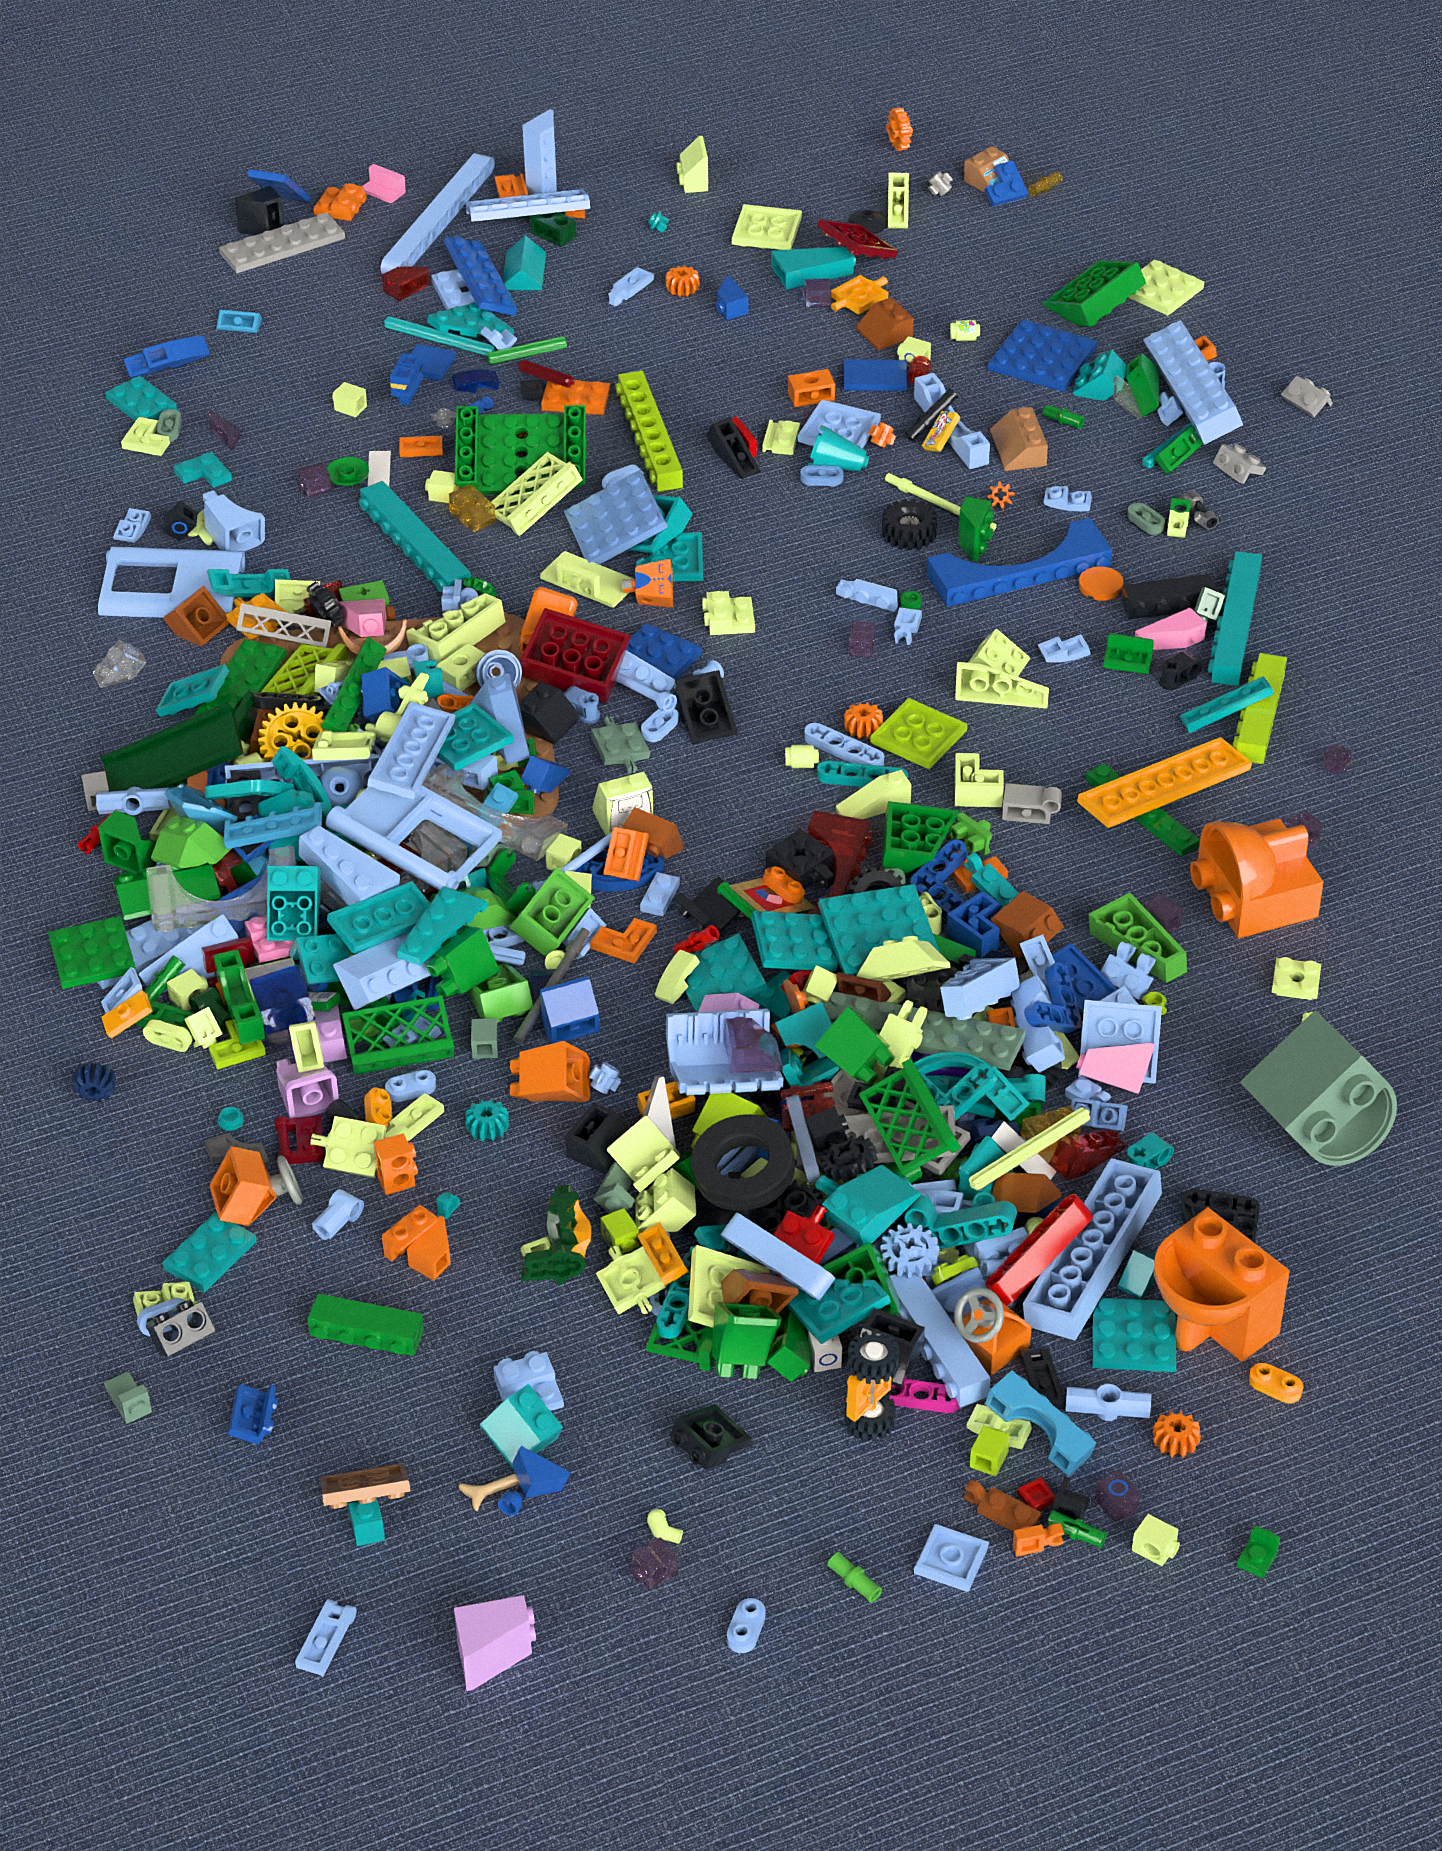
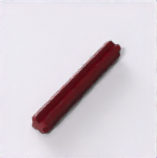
M527 360L518 362L517 366H519L520 372L566 388H570L571 385L574 386L575 384L573 376Z

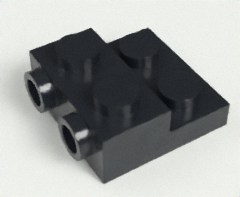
M716 1404L676 1418L670 1433L673 1445L677 1448H683L689 1454L691 1462L702 1466L705 1470L726 1463L729 1454L749 1447L752 1440Z

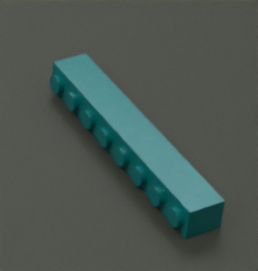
M384 481L360 489L361 499H359L361 509L366 511L372 521L377 523L382 531L392 538L393 543L403 550L406 557H410L415 566L425 573L426 578L436 585L439 592H443L444 586H454L455 580L462 579L461 590L465 588L463 586L464 578H470L471 572Z
M1236 551L1234 560L1229 561L1223 595H1225L1223 601L1226 602L1222 603L1219 615L1223 616H1218L1217 629L1220 630L1215 631L1211 658L1214 659H1210L1208 673H1212V683L1239 686L1260 576L1261 554Z

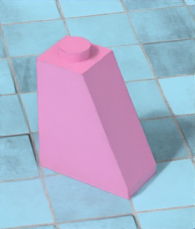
M385 599L339 602L342 606L340 612L344 618V622L341 625L360 637L384 635L387 621Z
M1146 1043L1088 1049L1086 1055L1081 1053L1076 1068L1081 1069L1079 1075L1139 1094L1155 1045Z

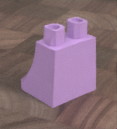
M287 1059L277 1061L278 1087L289 1119L310 1117L324 1113L330 1103L339 1099L336 1076L325 1065L321 1069L298 1072L297 1063L291 1064L290 1060Z

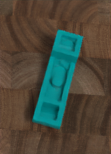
M228 569L207 570L212 591L230 597L253 598L261 593H264L266 596L275 595V580H291L288 569H268L265 574H230Z
M285 746L280 747L271 762L283 780L291 778L299 791L313 793L315 803L320 802L322 807L321 826L327 830L326 819L332 807L323 785L312 769L298 755Z

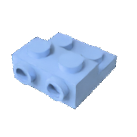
M531 1351L523 1359L513 1361L510 1358L501 1360L497 1366H493L495 1383L503 1402L521 1388L530 1384L550 1411L564 1407L563 1398L555 1381V1372L547 1352L540 1354L537 1351Z

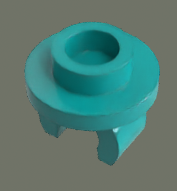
M660 211L657 213L653 212L648 220L649 228L653 230L656 227L658 231L664 232L669 219L661 216L662 212Z

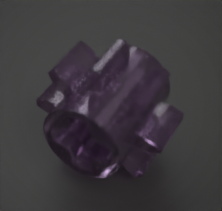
M1334 744L1328 746V752L1323 753L1322 756L1324 768L1330 771V773L1336 772V774L1346 772V767L1350 766L1352 761L1350 751L1344 748L1343 745L1338 746Z

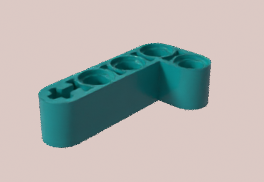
M921 1195L907 1208L905 1222L907 1226L908 1223H911L913 1229H917L919 1225H922V1232L931 1230V1238L937 1237V1246H939L940 1250L1010 1234L1017 1216V1209L1011 1202L1000 1201L938 1215L931 1199Z

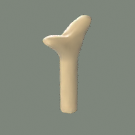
M516 1473L485 1485L460 1483L459 1489L466 1496L472 1498V1506L475 1511H478L482 1500L486 1496L519 1484Z

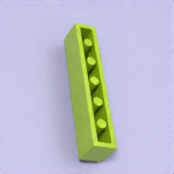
M1260 653L1258 662L1253 661L1251 675H1254V677L1250 676L1248 683L1264 676L1274 692L1273 695L1241 709L1240 719L1243 721H1238L1236 734L1239 736L1234 737L1233 747L1253 763L1264 764L1285 676L1287 657Z

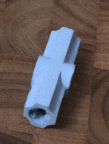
M131 787L126 791L97 792V811L99 814H111L114 810L129 815H137L141 811L171 809V803L165 796V792L169 788L141 789L139 787ZM129 798L137 799L139 804L131 803Z
M1104 1384L1098 1389L1067 1387L1065 1407L1067 1412L1092 1413L1105 1421H1112L1118 1416L1150 1418L1151 1393L1121 1391L1113 1384Z

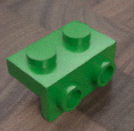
M1110 633L1108 635L1103 668L1149 674L1154 640Z

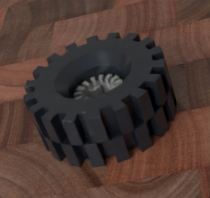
M902 499L901 503L894 501L893 505L889 504L887 509H884L882 514V537H885L887 543L890 542V546L895 547L898 545V549L901 550L904 547H907L908 550L916 547L918 550L922 549V545L927 547L929 542L932 543L934 541V537L937 534V514L930 504L925 506V502L921 500L917 503L916 499H911V502H907V499Z

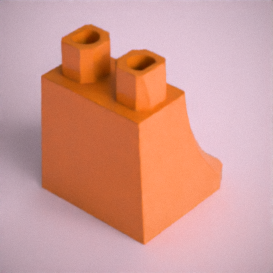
M544 587L535 589L518 644L520 652L524 653L544 608L575 617L578 605L576 599Z
M565 1041L519 1052V1058L510 1061L511 1073L516 1076L519 1075V1082L511 1083L510 1095L517 1099H527L531 1102H586L590 1099V1059L586 1052Z

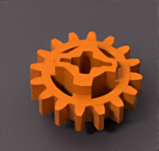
M901 107L889 110L890 115L887 116L889 122L886 124V131H888L889 140L892 142V146H895V150H907L910 147L909 143H911L910 137L913 134V129L904 109Z

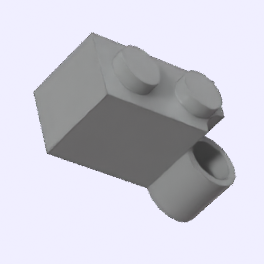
M1006 783L1002 820L1050 824L1051 814L1057 813L1061 808L1062 792L1056 787L1045 788L1043 786Z

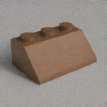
M1032 407L1011 409L990 429V435L1004 471L1047 465L1048 444Z

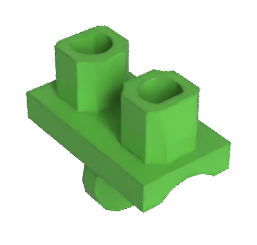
M963 812L958 814L956 824L952 825L949 831V837L952 840H965L966 849L971 854L979 851L985 856L990 853L989 842L992 839V833L989 831L990 823L987 820L976 822Z

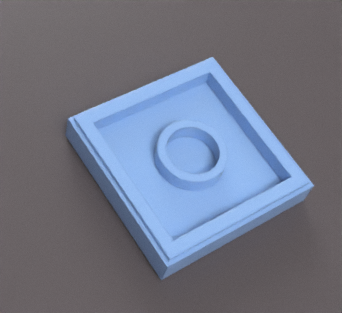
M934 1524L914 1567V1574L969 1592L988 1550L989 1542Z

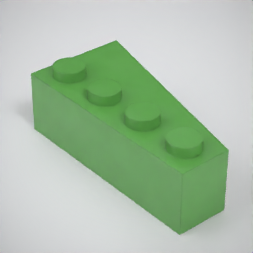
M1130 892L1089 913L1091 935L1116 951L1122 941L1136 947V950L1130 960L1136 964L1142 953L1155 958V964L1149 972L1168 983L1187 972L1186 951Z

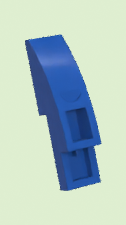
M202 335L155 345L143 349L142 353L123 360L132 379L139 375L143 377L168 367L173 369L210 356V352Z

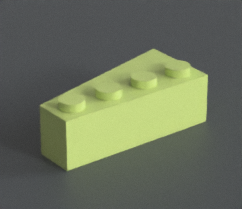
M485 593L462 604L460 610H449L443 613V618L433 622L430 619L424 622L423 627L416 631L414 628L407 630L409 647L414 644L425 645L428 649L429 660L437 661L438 665L467 643L474 646L505 623L502 600Z

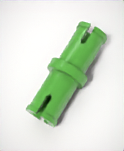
M840 1552L835 1553L830 1558L827 1566L845 1580L846 1586L856 1589L870 1603L880 1596L882 1588L864 1574L863 1568L854 1566Z

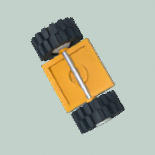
M873 1330L871 1335H868L867 1331L862 1332V1338L856 1335L854 1341L851 1340L848 1348V1369H851V1375L847 1380L848 1394L845 1404V1426H848L847 1430L850 1433L854 1431V1437L858 1438L860 1435H863L862 1440L867 1441L868 1437H872V1441H877L878 1435L883 1439L886 1437V1433L890 1434L895 1425L896 1413L895 1402L893 1399H890L888 1392L891 1390V1378L896 1375V1371L899 1368V1345L897 1342H894L892 1336L886 1338V1333L881 1332L879 1336L876 1335L877 1331Z

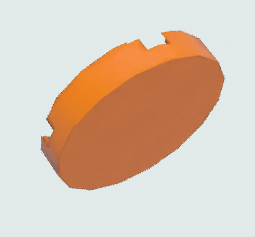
M1104 566L1092 567L1082 572L1079 577V590L1086 597L1088 595L1092 596L1094 600L1107 601L1114 599L1123 590V577L1112 568Z

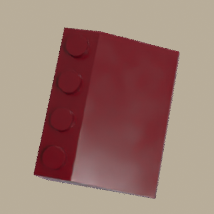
M544 608L520 659L522 677L538 682L541 681L562 690H567L570 686H576L587 692L595 693L599 697L600 702L607 703L615 685L631 635Z

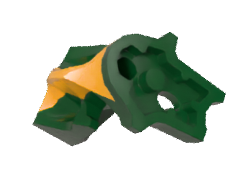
M571 1185L556 1186L555 1194H551L547 1217V1234L552 1246L547 1250L525 1254V1267L521 1272V1281L554 1279L557 1285H561L566 1279L578 1276L586 1268L585 1252L588 1244L591 1242L590 1221L581 1211L578 1193L571 1191Z

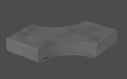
M230 1133L204 1140L205 1148L212 1164L222 1163L230 1147L233 1146L260 1152L266 1168H270V1161L262 1143H242L234 1139Z

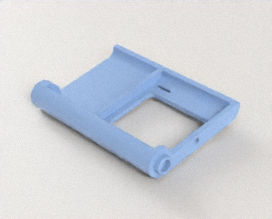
M422 785L414 799L404 798L400 795L368 786L346 809L339 805L335 806L326 819L327 827L439 891L442 886L456 890L459 883L495 847L502 835L501 829ZM429 820L476 846L477 849L456 871L451 870L446 873L400 847L399 844L421 821Z

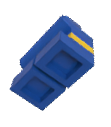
M402 353L390 374L392 396L398 397L399 404L410 405L414 394L419 389L423 379V374L419 371L423 363L421 355Z

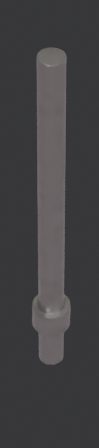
M581 928L576 938L569 942L565 949L566 954L545 988L559 984L574 958H577L582 952V945L590 934L588 929ZM540 996L513 1038L518 1044H522L541 1013Z

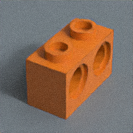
M404 1133L373 1142L377 1177L385 1195L415 1187L414 1175L418 1174V1170L413 1158L416 1157V1151L413 1143L407 1142Z

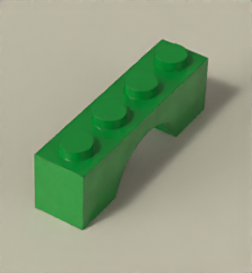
M238 949L213 955L217 979L240 1045L265 1039L262 1016L256 1000L253 1001Z

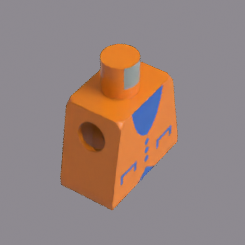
M671 559L636 566L635 579L622 580L623 593L636 592L637 603L640 605L674 607Z

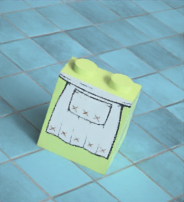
M644 772L598 784L592 808L606 836L613 831V827L622 828L634 807L653 814L652 785Z

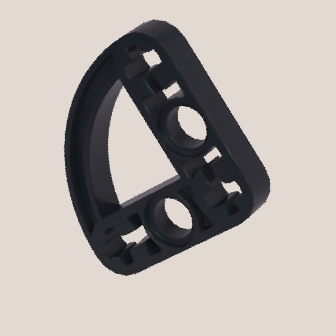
M1189 1189L1184 1192L1181 1207L1184 1224L1209 1207L1224 1220L1233 1221V1227L1237 1230L1242 1226L1250 1228L1251 1232L1242 1234L1255 1243L1260 1205L1256 1199L1200 1189ZM1223 1203L1227 1205V1208L1218 1209L1214 1204Z

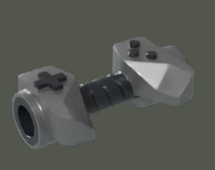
M1189 490L1178 498L1191 500L1190 511L1195 513L1194 520L1203 528L1209 531L1218 524L1219 519L1214 512L1208 511L1205 508L1203 498L1195 490Z

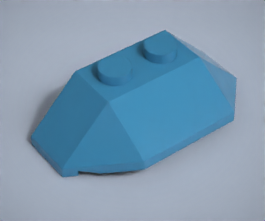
M183 783L165 792V796L179 816L203 821L218 834L224 831L226 820H231L233 824L238 818L215 800L205 799L204 792Z

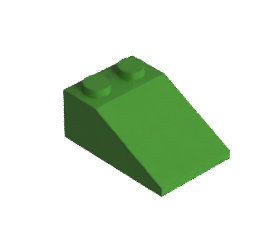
M556 867L509 928L546 957L561 944L595 897Z
M508 963L499 964L500 972L467 991L482 1019L497 1018V1022H500L504 1017L510 1015L522 1016L533 1007L528 980Z

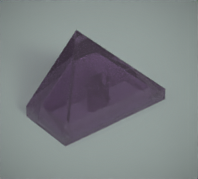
M208 412L210 429L230 450L235 449L243 430L215 412Z

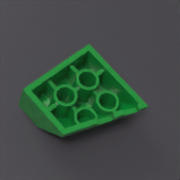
M888 801L883 827L882 867H885V869L897 868L906 874L932 861L956 820L959 810Z
M871 1243L822 1266L835 1279L849 1280L850 1283L863 1284L864 1280H875L889 1295L891 1303L879 1310L892 1315L901 1314L899 1297L883 1258Z

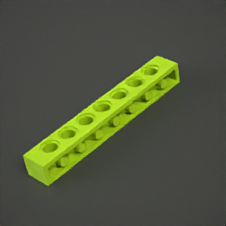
M636 371L618 374L619 383L615 384L617 396H620L622 408H625L626 419L630 420V429L632 433H635L636 445H640L641 458H644L646 471H649L651 484H655L657 491L683 488L682 468L644 372Z

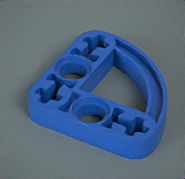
M608 846L576 869L575 872L587 874L590 872L592 874L591 889L607 892L625 891L643 886L651 882L657 872L662 873L664 870V859L660 856L653 857L645 852L639 882L612 876H602L609 850ZM596 858L605 859L604 862H595L593 860Z

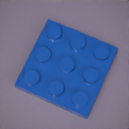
M647 623L630 638L627 647L628 652L675 680L702 655L701 646Z

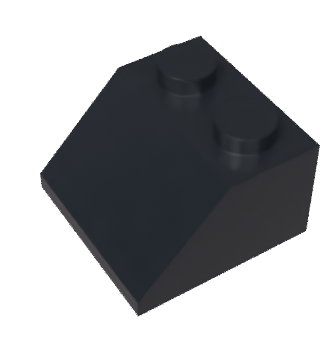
M541 681L519 702L525 733L554 745L580 719V714L560 689Z

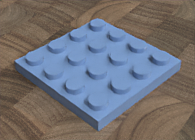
M641 470L611 484L609 487L564 511L584 558L588 563L594 562L599 565L668 528Z

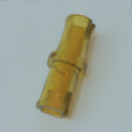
M1055 171L1048 176L1039 178L1036 183L1029 185L1028 193L1030 196L1035 197L1042 192H1048L1053 186L1061 183L1063 179L1061 173Z

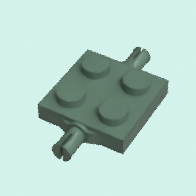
M608 716L605 717L603 721L606 726L591 729L592 740L604 765L624 764L628 773H635L637 767L634 762L650 758V750L636 722L616 725L612 716H609V718Z

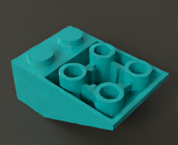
M268 866L267 941H295L296 937L318 936L321 896L320 867Z

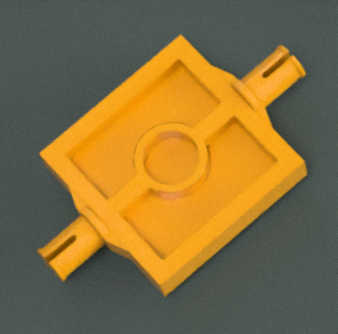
M859 275L831 290V298L836 300L835 303L831 304L832 310L836 312L843 307H847L859 315L870 309L874 303L887 299L888 292L881 288L888 283L886 277L882 276L878 280L873 281Z
M261 593L248 602H245L240 597L235 598L233 603L237 607L227 613L226 617L228 622L237 628L241 603L283 612L286 611L264 593ZM243 617L242 627L252 628L258 624L255 618ZM267 621L263 624L268 632L274 633L279 630L276 627L278 625L276 622ZM261 626L257 628V630L264 631ZM241 632V633H243L246 637H248L250 640H252V639H254L255 637L259 636V635H254V634H249V633Z

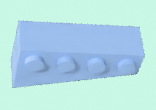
M317 826L299 836V856L309 866L321 868V879L348 906L399 886L400 875L321 826Z

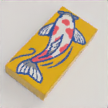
M941 411L922 447L928 451L941 452L961 417L954 412Z

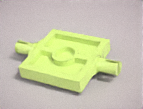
M334 1116L332 1130L328 1137L312 1134L311 1145L325 1147L326 1156L323 1165L325 1169L376 1178L377 1170L373 1142L385 1138L387 1127L385 1125Z
M613 1246L616 1254L612 1248L608 1251L613 1261L606 1268L598 1271L596 1275L617 1313L620 1314L638 1304L643 1314L648 1313L644 1307L645 1305L649 1312H651L652 1305L647 1298L666 1287L645 1249L641 1247L632 1253L623 1255L618 1246Z

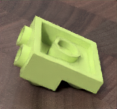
M729 591L706 592V598H702L703 612H706L704 613V624L709 626L710 635L755 632L751 597L730 598Z

